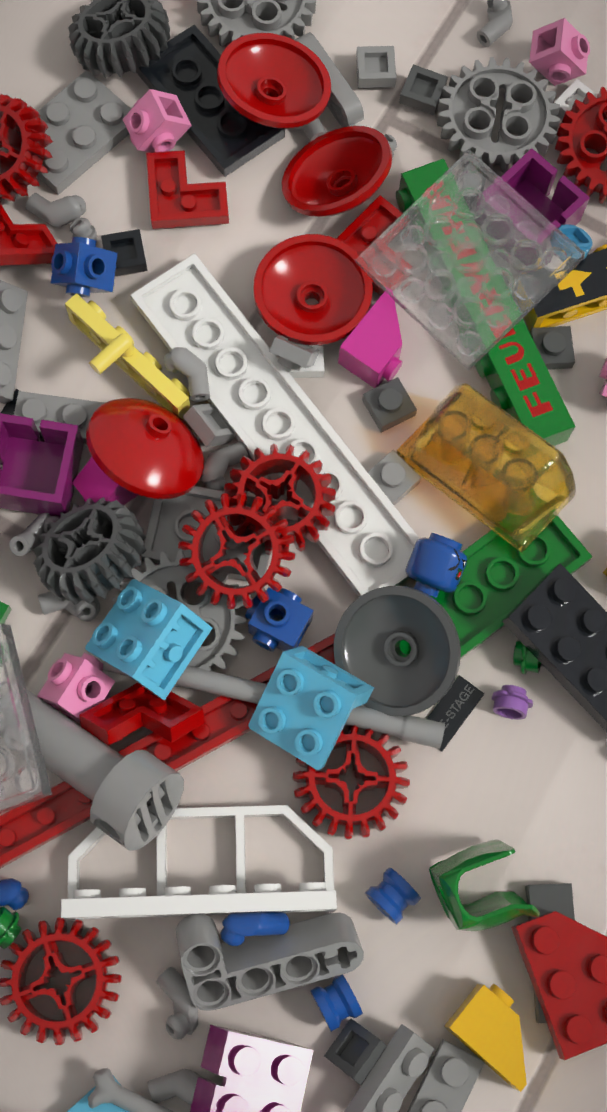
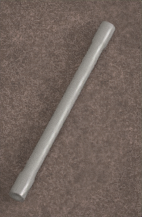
M103 663L104 671L126 675L108 663ZM192 666L186 667L175 684L255 704L259 703L267 686L265 683ZM363 706L352 709L345 725H355L362 729L371 728L375 732L396 736L404 741L438 749L441 747L445 730V723L412 715L388 716Z

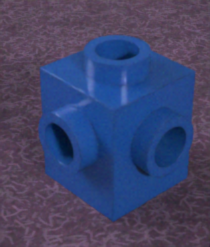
M72 237V243L55 244V251L51 260V284L66 287V294L71 296L78 294L80 297H90V293L113 292L117 253L96 247L95 240L84 237Z
M268 587L266 591L269 595V600L263 603L256 595L253 599V606L248 608L245 618L250 620L248 631L249 634L253 635L252 641L271 652H274L276 648L282 651L296 648L299 646L312 622L314 610L301 604L302 599L295 593L284 588L277 592Z

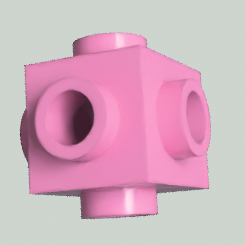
M565 18L533 31L529 63L554 86L586 74L587 60L590 54L589 41Z
M149 89L142 98L137 100L134 107L123 118L133 145L137 150L151 153L172 150L176 142L192 126L177 95Z
M64 653L62 658L57 660L50 668L48 680L37 697L67 718L80 722V714L108 699L109 691L116 681L103 672V663L87 653H83L82 657Z

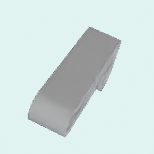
M340 912L290 924L287 933L284 935L246 936L244 942L239 946H231L225 942L220 943L216 924L208 915L191 914L184 917L176 928L181 967L191 1001L194 1006L205 1011L217 1010L349 973L361 964L364 956L351 917Z

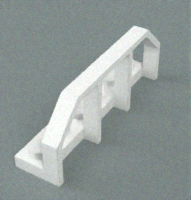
M288 805L176 808L170 820L235 818L237 893L236 885L209 886V894L191 895V887L187 886L167 887L166 824L157 835V896H146V888L119 889V897L101 898V890L99 889L79 890L80 861L106 835V833L96 827L68 856V899H61V918L79 920L133 917L162 918L167 916H189L191 914L227 915L242 912H334L337 910L336 890H334L333 848ZM283 816L323 854L324 882L299 883V892H281V884L254 885V893H246L244 817Z

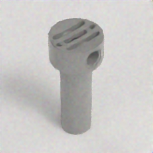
M17 686L12 688L0 698V735L93 801L90 809V820L97 828L129 851L139 850L162 831L175 812L184 790V779L180 773L146 750H136L123 757L24 687Z

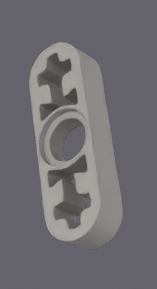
M309 32L295 39L313 51L325 65L331 79V95L327 107L342 127H347L364 119V111L359 98L316 37Z

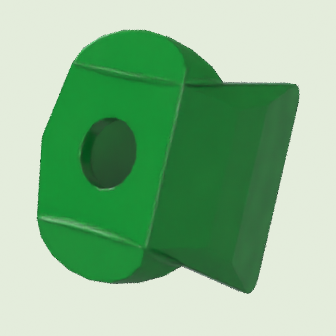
M491 840L471 846L429 868L440 903L456 930L480 931L491 929L521 915L539 917L540 912L534 905L527 904L514 891L494 892L471 904H462L458 894L460 877L467 871L514 854L515 849L500 840Z

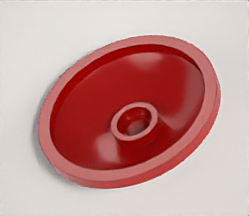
M273 33L248 34L231 42L224 49L219 59L217 81L222 94L235 110L258 124L274 128L299 127L317 119L327 107L331 95L329 73L323 62L313 51L294 39Z
M348 126L329 131L309 142L292 158L282 178L283 195L293 210L307 216L327 217L352 210L368 200L383 184L392 165L391 147L386 137L371 127Z
M318 234L295 236L274 246L261 260L255 273L253 287L255 305L261 318L276 334L288 338L289 341L304 345L329 344L350 335L369 311L373 293L371 274L362 257L346 243L333 237ZM308 299H316L319 303L316 305H308L305 301Z
M135 398L115 399L98 407L89 420L86 429V441L92 458L110 479L135 494L154 499L177 498L191 491L202 476L204 456L197 438L180 417L159 404Z

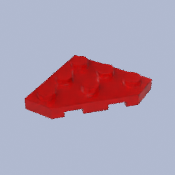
M557 911L549 912L512 926L513 934L546 1018L559 1058L567 1060L607 1044V936Z

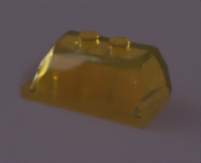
M466 383L455 386L436 407L432 415L397 449V454L415 472L521 553L575 496L576 486L573 472L564 454Z

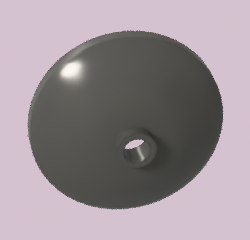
M406 586L381 587L357 598L342 615L334 638L335 665L374 687L368 702L363 704L365 707L377 710L388 716L414 715L439 702L450 690L456 679L461 658L458 632L447 611L428 594ZM402 640H406L411 646L409 655L404 654L400 649Z

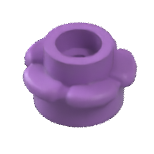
M503 685L501 690L493 693V712L509 719H525L528 708L533 707V701L528 699L525 689L515 685Z

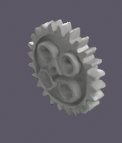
M197 0V11L201 16V25L208 26L209 37L219 35V45L222 47L229 41L233 42L239 37L253 33H273L295 39V35L301 37L305 35V26L312 25V16L316 11V0Z
M490 57L488 67H484L479 60H475L473 71L466 66H462L460 77L451 75L449 86L443 87L441 99H439L437 126L442 127L441 139H450L449 151L461 149L459 161L465 160L467 155L482 157V162L486 163L487 173H491L494 165H500L504 174L508 170L509 164L513 163L514 165L531 148L538 154L545 156L549 144L554 142L560 123V118L557 117L560 104L553 103L556 96L555 91H546L547 79L538 82L535 80L538 70L534 69L526 74L523 72L524 62H520L516 68H511L509 58H505L503 65L497 66L495 59ZM503 88L505 89V97L500 117L501 124L498 131L497 142H492L491 136L496 116L499 89ZM473 127H479V128H481L482 130H477V129H474Z
M178 550L175 561H171L166 552H161L159 565H155L148 557L145 558L144 562L147 571L144 573L132 568L131 572L135 580L169 597L168 583L174 582L177 600L205 622L213 625L216 633L214 641L210 645L201 646L188 666L212 671L211 666L216 664L218 667L226 669L227 664L222 656L225 653L238 655L237 650L231 645L232 639H245L243 634L235 630L236 625L248 622L247 618L236 615V610L244 607L243 600H237L236 607L228 609V595L223 594L220 602L217 605H213L210 601L214 590L209 588L201 603L197 605L188 604L184 598V590L190 583L185 580V577L196 570L193 564L180 566L179 560L186 557L183 550ZM225 570L218 575H215L214 572L211 574L219 581L225 583L230 572ZM200 577L195 581H192L203 583ZM122 581L120 586L122 589H125L129 583ZM113 597L112 601L116 603L118 597Z

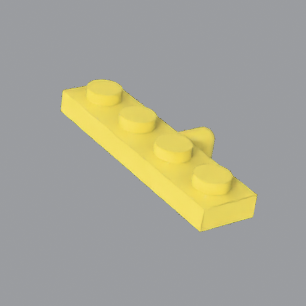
M78 294L72 296L65 303L70 321L102 350L89 362L92 369L100 375L115 362L158 404L184 420V414L190 409L188 389L178 379L173 378L170 380L161 372L162 367L150 353L145 352L142 354L133 345L132 337L122 327L117 326L114 328L105 320L107 317L103 310L94 301L90 300L87 303Z

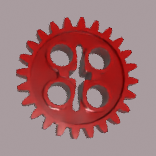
M604 87L600 88L597 98L592 93L587 92L583 102L577 99L574 101L571 111L567 110L565 112L562 123H560L556 134L559 138L555 145V150L561 151L557 164H568L563 175L566 177L575 175L576 180L574 184L578 188L585 185L587 187L585 193L589 197L594 192L599 193L600 204H603L607 198V170L602 171L600 169L607 158V122L605 121L607 120V90ZM586 148L593 149L598 154H592L588 152Z

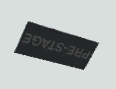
M460 675L427 718L445 723L443 740L439 749L441 752L484 696L482 691Z

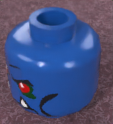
M432 532L429 538L418 539L405 569L406 575L416 581L414 589L435 598L438 597L440 591L446 593L454 592L458 587L468 560L467 556L461 551L463 545Z

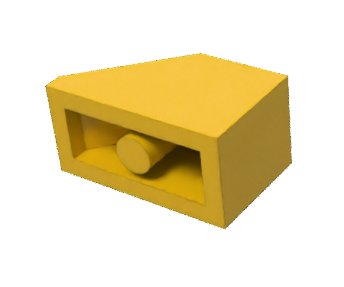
M494 983L489 989L484 984H477L444 1027L513 1089L521 1092L527 1085L520 1017L510 1008L514 1000Z

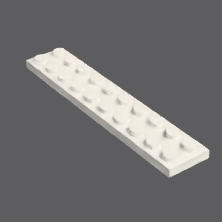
M191 255L130 295L132 303L170 352L175 347L187 348L206 364L210 398L207 401L212 403L235 433L237 440L245 445L247 453L254 461V450L257 447L266 456L270 455V446L274 443L278 447V453L286 454V448L291 444L294 447V456L299 457L303 451L307 450L310 453L308 464L317 460L322 462L323 466L320 474L329 473L331 475V484L327 487L335 489L336 496L334 500L330 501L335 506L334 515L326 517L330 522L328 530L317 529L319 533L317 544L357 596L360 597L371 590L381 587L399 586L408 580L409 577L406 575L405 569L415 543L420 538L287 369L277 362L278 358L276 355L269 352L270 348L197 255ZM284 473L269 474L266 477L269 480H276ZM299 479L295 493L304 499L305 505L312 508L314 504L312 493L306 484ZM287 490L284 495H281V497L285 501L287 498Z

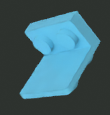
M132 579L119 594L116 603L103 622L95 629L85 649L92 655L125 673L154 695L165 700L213 627L183 603Z
M299 646L282 652L248 727L314 769L320 770L325 766L352 709L367 703L374 687L306 647Z

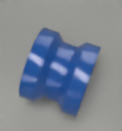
M390 867L383 873V881L378 886H371L365 892L368 899L396 925L403 919V911L408 906H415L421 900V897L414 888Z
M343 974L335 976L332 984L325 988L317 986L310 990L331 1032L339 1028L343 1019L349 1016L357 1018L363 1014Z

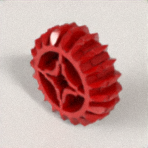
M3 94L0 95V148L4 147L9 152L5 153L0 150V203L2 199L8 202H15L16 194L28 196L27 186L29 184L34 187L40 186L36 176L39 172L41 174L48 173L46 167L42 164L44 160L53 158L51 153L45 149V147L53 142L50 136L45 133L49 127L45 121L40 119L39 112L31 106L28 107L27 103L20 98L13 99Z
M273 443L270 446V455L265 456L263 451L257 447L254 450V462L243 456L240 459L242 470L232 468L230 478L233 482L224 485V493L229 494L232 506L237 505L239 492L247 494L249 491L255 495V498L257 496L262 497L264 506L262 513L264 514L272 506V498L279 499L287 490L286 501L281 500L278 504L274 505L278 508V511L270 520L274 524L282 519L298 522L278 530L281 538L293 535L295 541L292 543H294L297 550L302 552L305 550L304 537L316 543L319 541L317 529L327 531L330 522L326 517L334 515L335 506L330 501L334 500L336 496L335 489L327 487L331 484L332 477L329 473L320 474L323 466L320 460L308 464L310 453L307 450L303 451L299 457L294 456V447L291 444L287 446L286 454L278 453V447ZM284 473L276 480L264 478V476L269 474ZM299 479L306 484L312 493L314 500L312 508L305 505L304 499L295 493ZM232 514L227 516L230 526L239 525L236 532L242 536H248L264 528L258 521L246 515ZM254 538L253 540L249 541V545L256 542V539ZM269 539L264 542L265 554L267 555L272 553V543ZM282 544L283 552L289 551V544Z
M239 492L237 505L232 506L229 494L223 493L220 499L222 508L218 509L212 499H208L204 502L206 509L210 513L207 517L198 510H194L191 513L193 519L200 524L198 528L187 524L183 526L182 531L192 535L193 540L192 542L180 541L178 543L179 549L191 550V557L180 559L179 564L180 566L194 565L196 571L189 573L185 580L190 583L200 577L203 583L197 588L196 594L202 596L209 588L213 589L214 593L211 597V604L217 605L224 594L228 595V609L236 607L237 596H242L245 608H251L253 606L252 593L256 592L258 598L264 603L269 600V595L264 588L267 584L277 592L282 589L281 583L274 578L276 573L284 577L291 575L292 571L280 564L282 559L294 560L296 554L291 551L283 552L282 544H290L295 539L293 535L280 537L278 530L288 526L289 522L287 519H282L276 524L270 520L278 511L276 506L272 505L264 514L259 511L263 505L262 497L257 496L253 500L252 506L247 507V494ZM232 514L246 515L258 521L264 528L251 535L242 536L234 530L232 525H229L225 516ZM214 524L221 541L220 549L216 555L204 561L203 542L208 530ZM254 538L256 539V542L247 547L248 552L243 553L247 556L244 562H241L236 557L225 559L219 563L218 560L227 555L226 549H230L227 546L231 541L230 539H233L237 544L247 543ZM270 539L272 543L271 563L266 573L260 578L253 561V553L259 545ZM223 566H232L240 572L242 577L246 578L249 585H228L219 581L211 573Z
M355 725L349 726V734H343L342 730L333 748L335 750L346 747V755L342 766L337 769H327L326 772L316 771L313 767L296 758V763L306 768L307 771L293 772L292 777L293 781L306 783V786L294 791L296 799L305 797L310 799L301 807L302 814H308L314 809L318 811V814L312 821V825L315 828L319 827L324 819L331 821L327 829V835L334 836L338 825L345 826V840L352 838L353 826H359L362 838H368L370 836L369 822H372L379 832L383 831L386 825L380 815L383 813L389 819L395 820L399 813L390 803L404 805L407 800L406 796L395 790L396 788H408L410 785L409 779L396 777L397 773H401L408 768L407 762L393 763L392 761L401 752V748L397 745L386 751L383 746L390 737L388 734L383 733L378 741H375L371 738L374 733L371 728L365 729L364 735L357 734L358 727ZM359 748L366 750L379 761L385 775H378V772L368 771L362 766ZM352 760V771H355V778L362 779L364 783L363 785L357 783L351 795V801H349L347 783L340 781L338 777L339 775L345 777ZM316 785H324L325 788L335 789L342 797L343 813L330 808L322 800ZM375 788L385 789L382 801L375 808L356 815V805L360 793L369 790L374 791Z
M57 918L55 932L53 933L47 921H40L38 929L41 937L37 938L29 929L24 930L22 935L28 946L24 948L20 944L11 943L9 949L12 953L19 956L17 961L2 960L1 962L2 968L13 970L12 978L0 979V987L11 986L12 994L0 998V1003L2 1006L16 1003L18 1007L7 1018L10 1022H15L23 1016L27 1018L20 1030V1033L23 1035H28L36 1025L39 1026L36 1035V1041L39 1043L46 1042L50 1030H53L55 1045L64 1044L66 1029H69L74 1042L82 1040L83 1033L80 1025L84 1024L91 1033L96 1032L99 1026L93 1015L97 1013L102 1018H110L112 1012L102 1003L104 999L116 1002L120 997L116 992L107 991L108 983L122 982V975H108L107 967L120 963L119 957L111 956L104 959L102 955L110 949L112 943L106 939L95 946L93 942L99 935V929L92 927L83 937L81 934L84 922L78 919L72 924L70 932H67L66 919ZM68 941L80 946L89 955L92 962L74 967L66 963L63 954L59 953L56 942ZM43 949L45 953L43 957L44 972L38 980L26 986L25 981L28 967L35 955ZM57 967L61 973L76 974L81 972L80 975L71 978L70 984H65L68 989L64 994L60 988L47 987L40 989L41 986L50 983L51 977H56L53 972ZM96 975V987L93 997L85 1009L78 1014L76 1004H78L76 1000L77 987L82 981ZM43 995L51 996L55 1000L58 1009H62L65 1020H55L42 1015L34 1008L29 999Z

